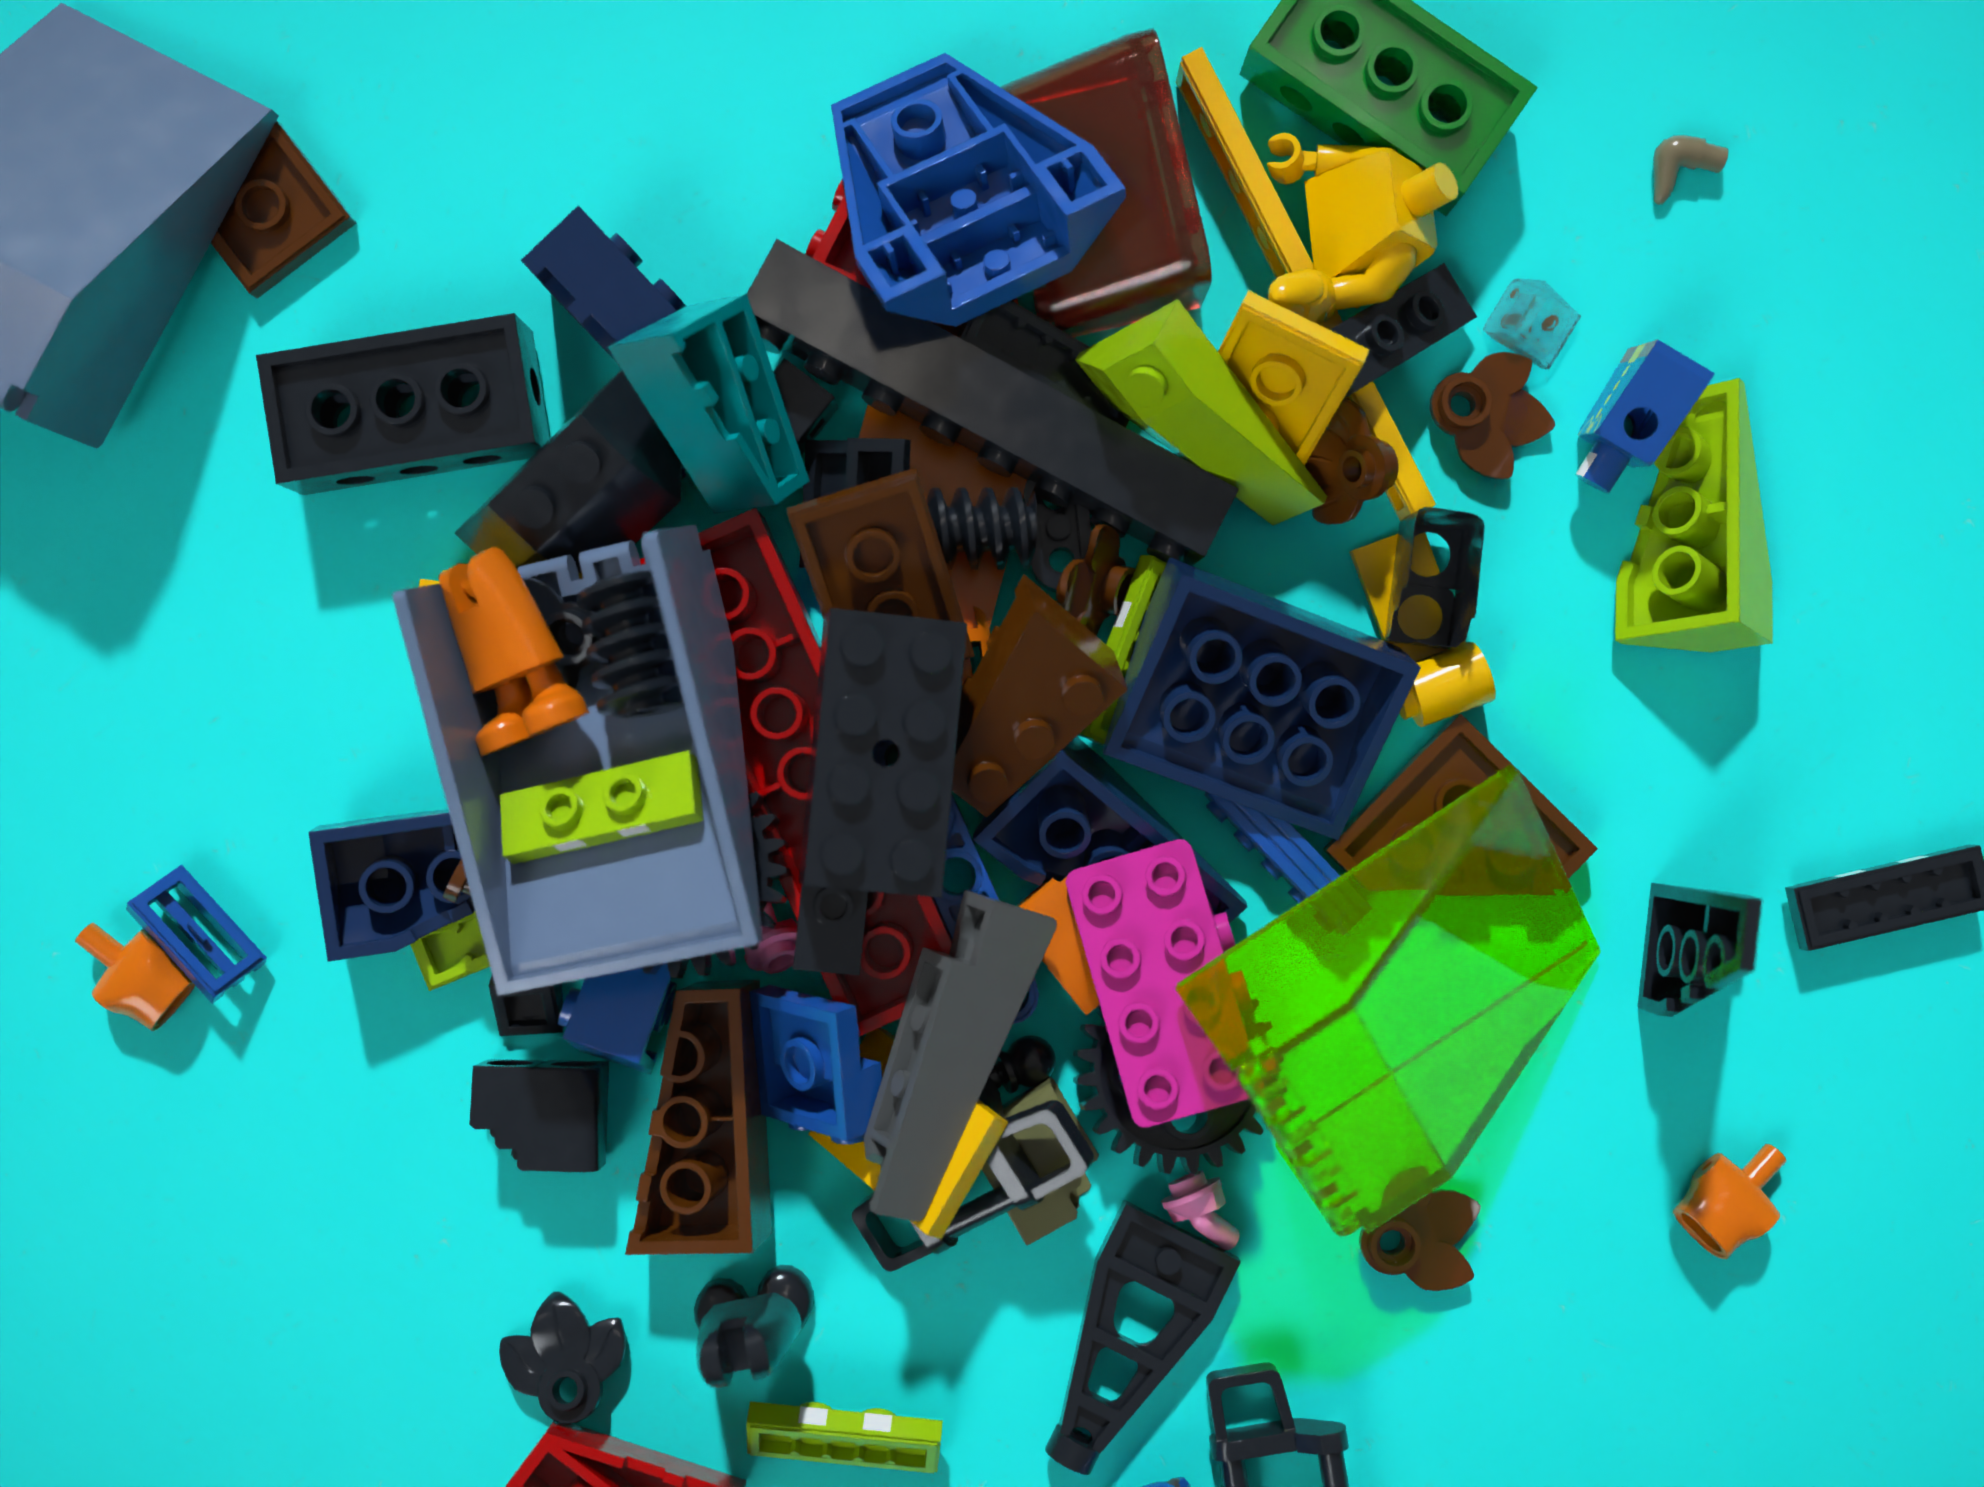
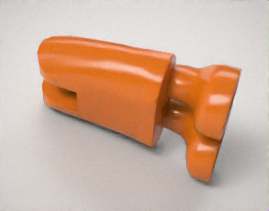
M497 547L489 548L473 556L468 564L459 563L439 574L440 587L467 672L472 694L494 689L497 697V715L492 721L483 726L476 735L475 743L481 757L524 742L589 714L584 698L577 690L570 687L564 681L555 663L564 656L520 573L503 550Z

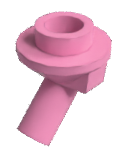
M767 903L764 911L774 920L776 926L774 929L761 926L763 940L758 944L759 947L756 950L744 947V959L749 968L774 974L785 971L793 966L797 924L793 918L777 922L772 903Z
M1199 1170L1197 1174L1189 1173L1170 1182L1168 1187L1171 1195L1165 1197L1161 1202L1164 1209L1168 1211L1172 1221L1176 1223L1190 1220L1192 1226L1200 1234L1221 1249L1226 1251L1234 1248L1240 1237L1238 1229L1214 1212L1226 1204L1220 1178L1206 1179L1203 1170Z

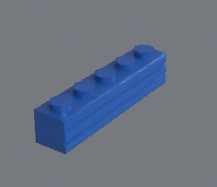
M1208 792L1204 794L1210 801L1206 808L1221 823L1227 819L1237 829L1233 836L1247 851L1250 852L1255 848L1265 858L1260 863L1261 866L1276 881L1281 876L1292 887L1288 894L1300 907L1305 909L1309 905L1319 915L1315 922L1330 938L1337 934L1340 938L1348 939L1375 913L1289 822Z

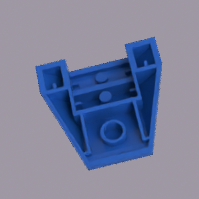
M946 53L831 105L857 266L888 312L957 327L1073 271L1126 198L1125 186L1093 145Z

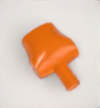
M93 922L85 927L75 940L79 946L107 967L92 990V996L95 1001L113 1013L126 1015L140 1022L151 1031L160 1028L175 1013L195 987L194 983L144 929H141L123 946Z
M1765 1144L1741 1170L1723 1154L1717 1153L1707 1159L1694 1172L1690 1188L1673 1210V1214L1680 1225L1704 1249L1718 1258L1728 1259L1738 1247L1749 1240L1761 1237L1779 1220L1780 1212L1761 1189L1787 1160L1777 1148L1770 1144Z

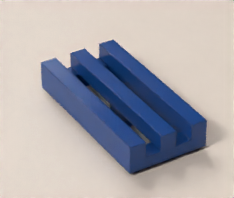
M182 864L127 902L126 910L212 1004L220 999L226 990L230 987H236L245 979L246 975L252 971H257L266 963L267 957ZM177 887L243 960L234 965L168 892ZM155 902L219 971L221 974L219 978L216 979L149 905Z

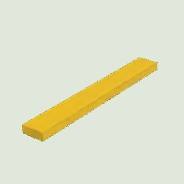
M1200 47L1184 55L1179 65L1176 84L1275 278L1277 279L1284 274L1299 270H1314V265L1203 48ZM1336 310L1333 316L1320 326L1330 330L1343 321ZM1374 382L1348 396L1347 399L1354 401L1365 412L1371 435L1390 444L1397 455L1399 464L1397 479L1385 493L1399 520H1404L1423 507H1434L1436 503Z

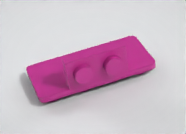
M1177 839L1071 871L1066 877V887L1133 1121L1140 1127H1150L1256 1097L1261 1092L1263 1083L1244 1017L1256 1013L1245 975L1232 977L1226 952L1237 950L1228 916L1226 912L1214 915L1191 845L1183 839Z

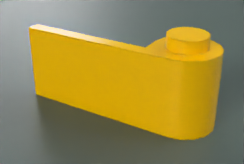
M1421 533L1414 537L1411 570L1420 576L1432 577L1440 574L1426 533ZM1398 534L1350 551L1352 561L1383 641L1386 632ZM1414 595L1407 598L1401 604L1398 611V623L1402 631L1409 637L1426 639L1433 636L1440 628L1442 611L1438 603L1431 597ZM1464 641L1451 649L1388 642L1400 647L1421 667L1399 712L1404 720L1412 717L1418 726L1424 727L1495 700L1496 690L1491 670L1482 651L1474 642L1466 643Z

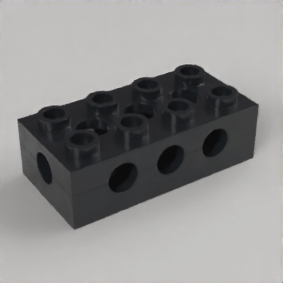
M515 313L256 355L276 484L302 495L530 459L550 439L533 331ZM479 384L480 389L476 400L472 404L462 407L464 393L470 387ZM415 395V402L411 411L405 416L400 417V407L404 400ZM350 406L348 419L344 424L337 427L339 414L343 409Z

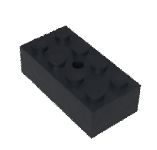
M830 608L824 615L798 880L803 886L942 898L967 623ZM880 740H889L896 746L897 760L889 767H882L873 759V747Z

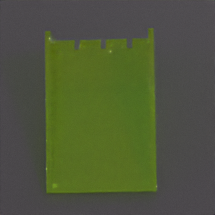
M1510 764L1180 981L1175 989L1230 1070L1233 1072L1239 1068L1236 1075L1238 1082L1258 1113L1262 1114L1263 1121L1276 1140L1275 1146L1328 1225L1338 1236H1347L1361 1227L1364 1228L1367 1234L1453 1178L1601 950L1521 774Z

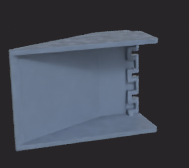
M63 3L55 7L0 54V408L7 412L18 408L15 415L30 423L88 446L99 448L106 439L279 115L272 109Z
M696 525L644 533V537L641 540L646 563L644 565H641L635 543L630 540L580 552L579 563L583 579L579 578L576 563L571 555L518 567V572L522 578H534L547 583L564 602H577V594L599 580L623 573L652 571L654 582L643 587V591L646 595L658 596L660 608L649 613L648 618L649 621L665 623L667 631L664 635L653 640V644L656 648L670 649L673 655V659L660 665L658 671L659 674L678 676L679 685L664 692L663 698L667 701L684 703L685 705L682 708L667 713L639 718L623 719L597 713L596 703L613 691L601 690L592 686V675L608 665L591 662L582 667L576 688L584 698L589 714L556 727L549 732L482 757L475 739L479 730L497 715V697L494 689L472 694L440 583L393 593L395 610L497 995L757 945L763 940L734 647L710 550L702 551ZM567 623L565 627L567 639L573 644H582L584 636L581 628L574 623ZM688 750L698 758L704 821L517 864H512L503 857L500 794Z

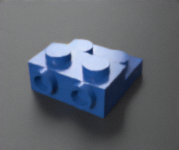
M773 985L749 991L761 1114L786 1122L789 1128L793 1130H811L830 1136L831 1140L837 1144H855L864 1141L866 1129L882 1081L881 1062L860 1057V1033L857 1024L856 1006Z

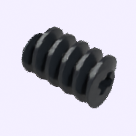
M985 487L981 490L976 506L972 505L966 488H957L955 490L950 506L946 505L940 488L930 489L926 502L948 570L953 569L958 552H965L971 570H978L984 552H991L997 570H1004L1010 551L1017 552L1023 570L1030 569L1037 543V505L1034 489L1027 506H1025L1021 492L1017 487L1007 489L1001 506H999L991 487Z
M637 571L614 575L595 582L592 586L577 594L576 601L579 608L596 612L582 621V633L590 637L602 638L587 648V659L593 663L608 665L598 670L591 677L593 687L613 691L597 701V713L623 719L639 718L667 713L682 708L685 705L684 703L667 701L663 698V693L679 685L678 676L659 674L658 667L673 659V655L670 649L656 648L653 644V640L664 635L667 631L665 623L649 621L648 618L649 613L660 608L658 596L646 595L643 591V587L654 582L652 571Z

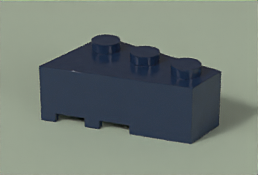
M579 205L521 259L522 263L614 360L615 358L609 351L608 346L686 307L683 301L662 279L657 280L652 285L637 269L643 262L638 254L619 234L615 233L609 238Z

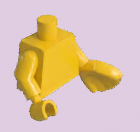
M1290 133L1276 134L1268 140V146L1272 154L1280 157L1291 156L1285 162L1267 163L1271 176L1278 183L1292 184L1299 180L1305 171H1314V177L1304 182L1314 270L1304 269L1278 277L1269 286L1268 300L1321 325L1323 322H1327L1336 310L1353 307L1359 308L1365 305L1388 301L1393 297L1411 271L1434 254L1438 242L1433 211L1456 199L1458 195L1456 179L1445 164L1439 162L1424 170L1419 165L1400 155L1395 149L1387 147L1317 144L1316 151H1302L1300 142Z

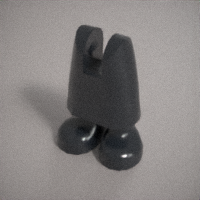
M779 1265L768 1270L759 1283L757 1296L749 1297L743 1286L732 1279L717 1278L705 1285L697 1297L694 1316L699 1329L696 1345L697 1367L702 1379L708 1385L717 1388L728 1386L731 1383L734 1372L750 1369L754 1380L763 1379L777 1367L804 1327L814 1306V1291L811 1282L801 1270L792 1265Z

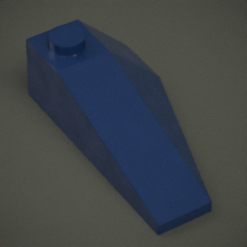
M1077 736L987 818L983 816L973 833V840L1021 879L1039 886L1042 885L1043 881L1047 883L1052 878L1060 882L1071 871L1173 840L1183 839L1100 755ZM1193 849L1205 892L1214 915L1226 912L1229 923H1231L1248 907L1246 900Z
M448 809L319 825L308 832L328 962L396 952L416 942L419 938L452 922L459 921L475 911L472 897L463 892L456 903L442 898L455 869L461 861Z

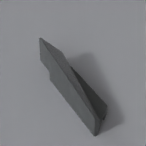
M964 890L950 954L926 947L922 948L864 1136L866 1159L881 1165L879 1179L873 1198L870 1201V1211L874 1214L910 1221H921L925 1217L1055 933L1057 922L1054 918Z

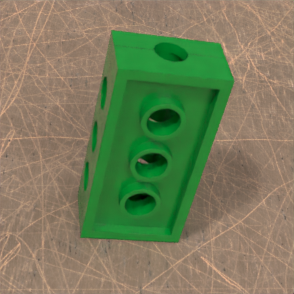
M1281 0L1250 44L1239 74L1341 145L1392 148L1424 170L1439 162L1445 164L1453 173L1458 186L1457 198L1436 209L1445 216L1449 214L1465 194L1538 88L1412 0ZM1324 40L1333 41L1342 49L1332 48ZM1377 76L1388 78L1395 86L1382 83ZM1430 111L1441 114L1447 123L1436 120Z

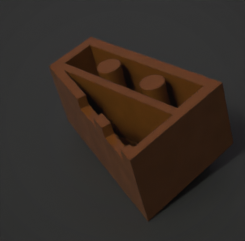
M1023 574L1014 591L1016 598L1001 626L995 625L986 642L988 649L973 677L968 676L961 688L952 791L986 818L1128 690L1114 651L1025 574Z

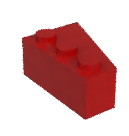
M553 1421L505 1487H745L746 1480L572 1423L564 1424Z

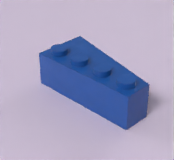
M667 962L662 964L655 975L643 973V967L585 978L581 990L572 987L566 996L559 1016V1025L566 1027L562 1038L580 1052L651 1075L658 1053L647 1050L652 1031L660 1032L664 1024L667 1025L669 1023L677 983L671 981Z

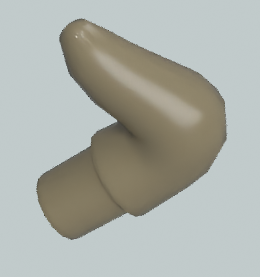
M1674 135L1663 140L1655 149L1653 157L1654 202L1657 205H1661L1671 196L1681 166L1692 170L1701 168L1720 173L1728 158V148L1706 143L1704 138L1686 135Z

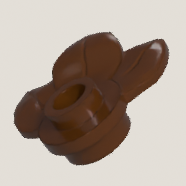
M1510 352L1488 355L1476 365L1471 373H1455L1443 379L1435 387L1430 398V413L1435 424L1443 432L1454 436L1461 461L1468 468L1484 477L1501 480L1509 479L1514 469L1512 447L1532 443L1555 427V421L1542 403L1522 389L1528 380L1532 367V360L1523 355ZM1453 396H1463L1468 400L1470 404L1468 416H1459L1453 412L1451 408Z
M1347 398L1342 400L1304 465L1327 495L1323 505L1312 509L1313 518L1327 525L1351 521L1357 516L1365 500L1380 497L1386 490L1392 487L1397 479L1399 464L1394 449L1387 442L1371 435L1365 412L1358 404Z
M1098 524L1090 533L1088 551L1085 558L1073 560L1066 566L1056 588V602L1096 636L1105 618L1110 615L1118 616L1135 572V568L1126 566L1125 560L1119 557V534L1114 528L1104 524Z
M1422 1165L1405 1169L1395 1174L1387 1182L1382 1191L1380 1210L1371 1215L1363 1224L1359 1235L1361 1253L1368 1264L1376 1271L1387 1275L1405 1273L1417 1286L1424 1290L1441 1291L1462 1286L1474 1278V1273L1468 1261L1454 1245L1470 1229L1481 1206L1471 1197L1454 1190L1439 1189L1432 1191L1429 1174ZM1390 1230L1398 1231L1401 1237L1399 1245L1393 1250L1381 1249L1380 1239L1382 1235Z

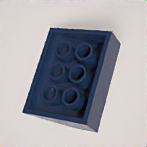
M1169 558L1144 615L1124 679L1128 690L1118 698L1102 751L1107 756L1339 840L1421 667L1396 645Z

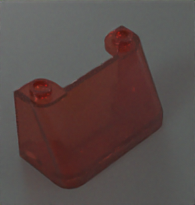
M1152 28L1126 34L1000 86L1008 93L1093 145L1126 188L1125 200L1073 271L1032 290L1036 315L1072 337L1133 324L1177 299L1186 311L1201 308L1212 281L1210 255L1164 57L1156 31Z

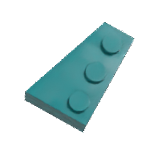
M747 294L686 306L608 346L609 351L714 514L776 505L810 481Z

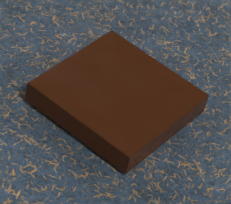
M276 121L211 244L249 294L258 299L357 224V222L282 124Z

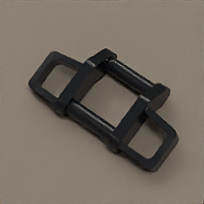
M989 1076L979 1100L1008 1121L1006 1128L986 1161L1001 1185L960 1206L941 1239L926 1235L910 1221L920 1240L905 1247H899L893 1242L878 1216L870 1211V1201L873 1198L874 1192L871 1193L853 1210L852 1219L883 1269L890 1272L895 1271L931 1253L939 1254L955 1246L958 1236L1016 1207L1020 1210H1026L1042 1202L1045 1195L1085 1174L1094 1161V1154L1064 1105L1057 1100H1050L1005 1118L1000 1092ZM1038 1124H1045L1051 1128L1071 1161L1042 1178L1038 1176L1013 1136L1014 1133Z
M1265 1362L1216 1370L1207 1374L1206 1387L1214 1432L1209 1436L1212 1458L1219 1461L1223 1487H1249L1245 1459L1293 1451L1318 1455L1323 1487H1349L1343 1452L1349 1447L1345 1424L1334 1421L1293 1418L1282 1379L1276 1366ZM1260 1382L1269 1384L1280 1420L1226 1429L1221 1400L1222 1392L1230 1387Z

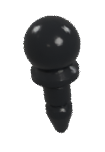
M1034 1035L1020 1037L1010 1045L1007 1052L1000 1051L989 1076L997 1089L1003 1085L1009 1094L1016 1092L1019 1084L1037 1086L1052 1076L1056 1066L1055 1052L1052 1046L1041 1037Z

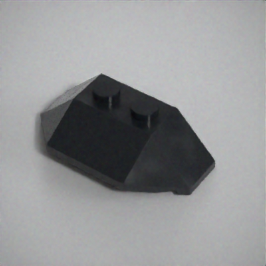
M621 369L468 518L454 534L476 554L492 547L503 550L517 570L519 566L571 555L576 563L579 578L583 579L579 563L580 552L630 540L636 544L644 536V533H648L681 501L682 463Z

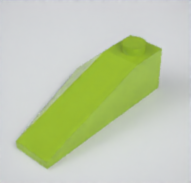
M1178 299L1083 350L1075 359L1115 410L1179 457L1238 488L1239 490L1235 498L1271 525H1276L1325 503L1327 495Z
M1740 378L1707 385L1655 461V466L1659 469L1658 476L1648 505L1640 506L1635 525L1640 528L1630 561H1622L1616 580L1615 641L1620 644L1700 652H1717L1773 644L1772 576L1745 383Z

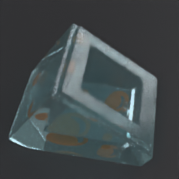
M1517 278L1507 287L1484 325L1483 330L1495 341L1519 355L1530 358L1532 363L1538 367L1549 370L1581 316L1544 280Z

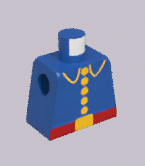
M1660 340L1629 348L1579 430L1578 436L1592 444L1593 447L1575 475L1592 487L1609 494L1627 465L1630 467L1651 466L1715 373ZM1627 415L1633 423V432L1630 437L1624 429V421Z

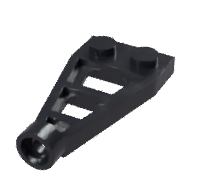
M1123 1200L1095 1257L1061 1417L1045 1447L1046 1453L1051 1458L1074 1472L1084 1475L1091 1473L1100 1453L1211 1323L1241 1263L1237 1256ZM1132 1281L1150 1288L1171 1299L1174 1303L1172 1318L1154 1339L1145 1343H1138L1118 1333L1114 1326V1313L1119 1292L1126 1283ZM1104 1347H1108L1138 1364L1136 1373L1121 1396L1112 1401L1090 1391L1088 1387V1381L1097 1355ZM1077 1427L1085 1428V1429H1087V1430L1091 1433L1092 1436L1089 1437V1436L1086 1435L1085 1433H1083V1432H1081V1431H1079V1430H1077V1429H1075V1428H1077Z

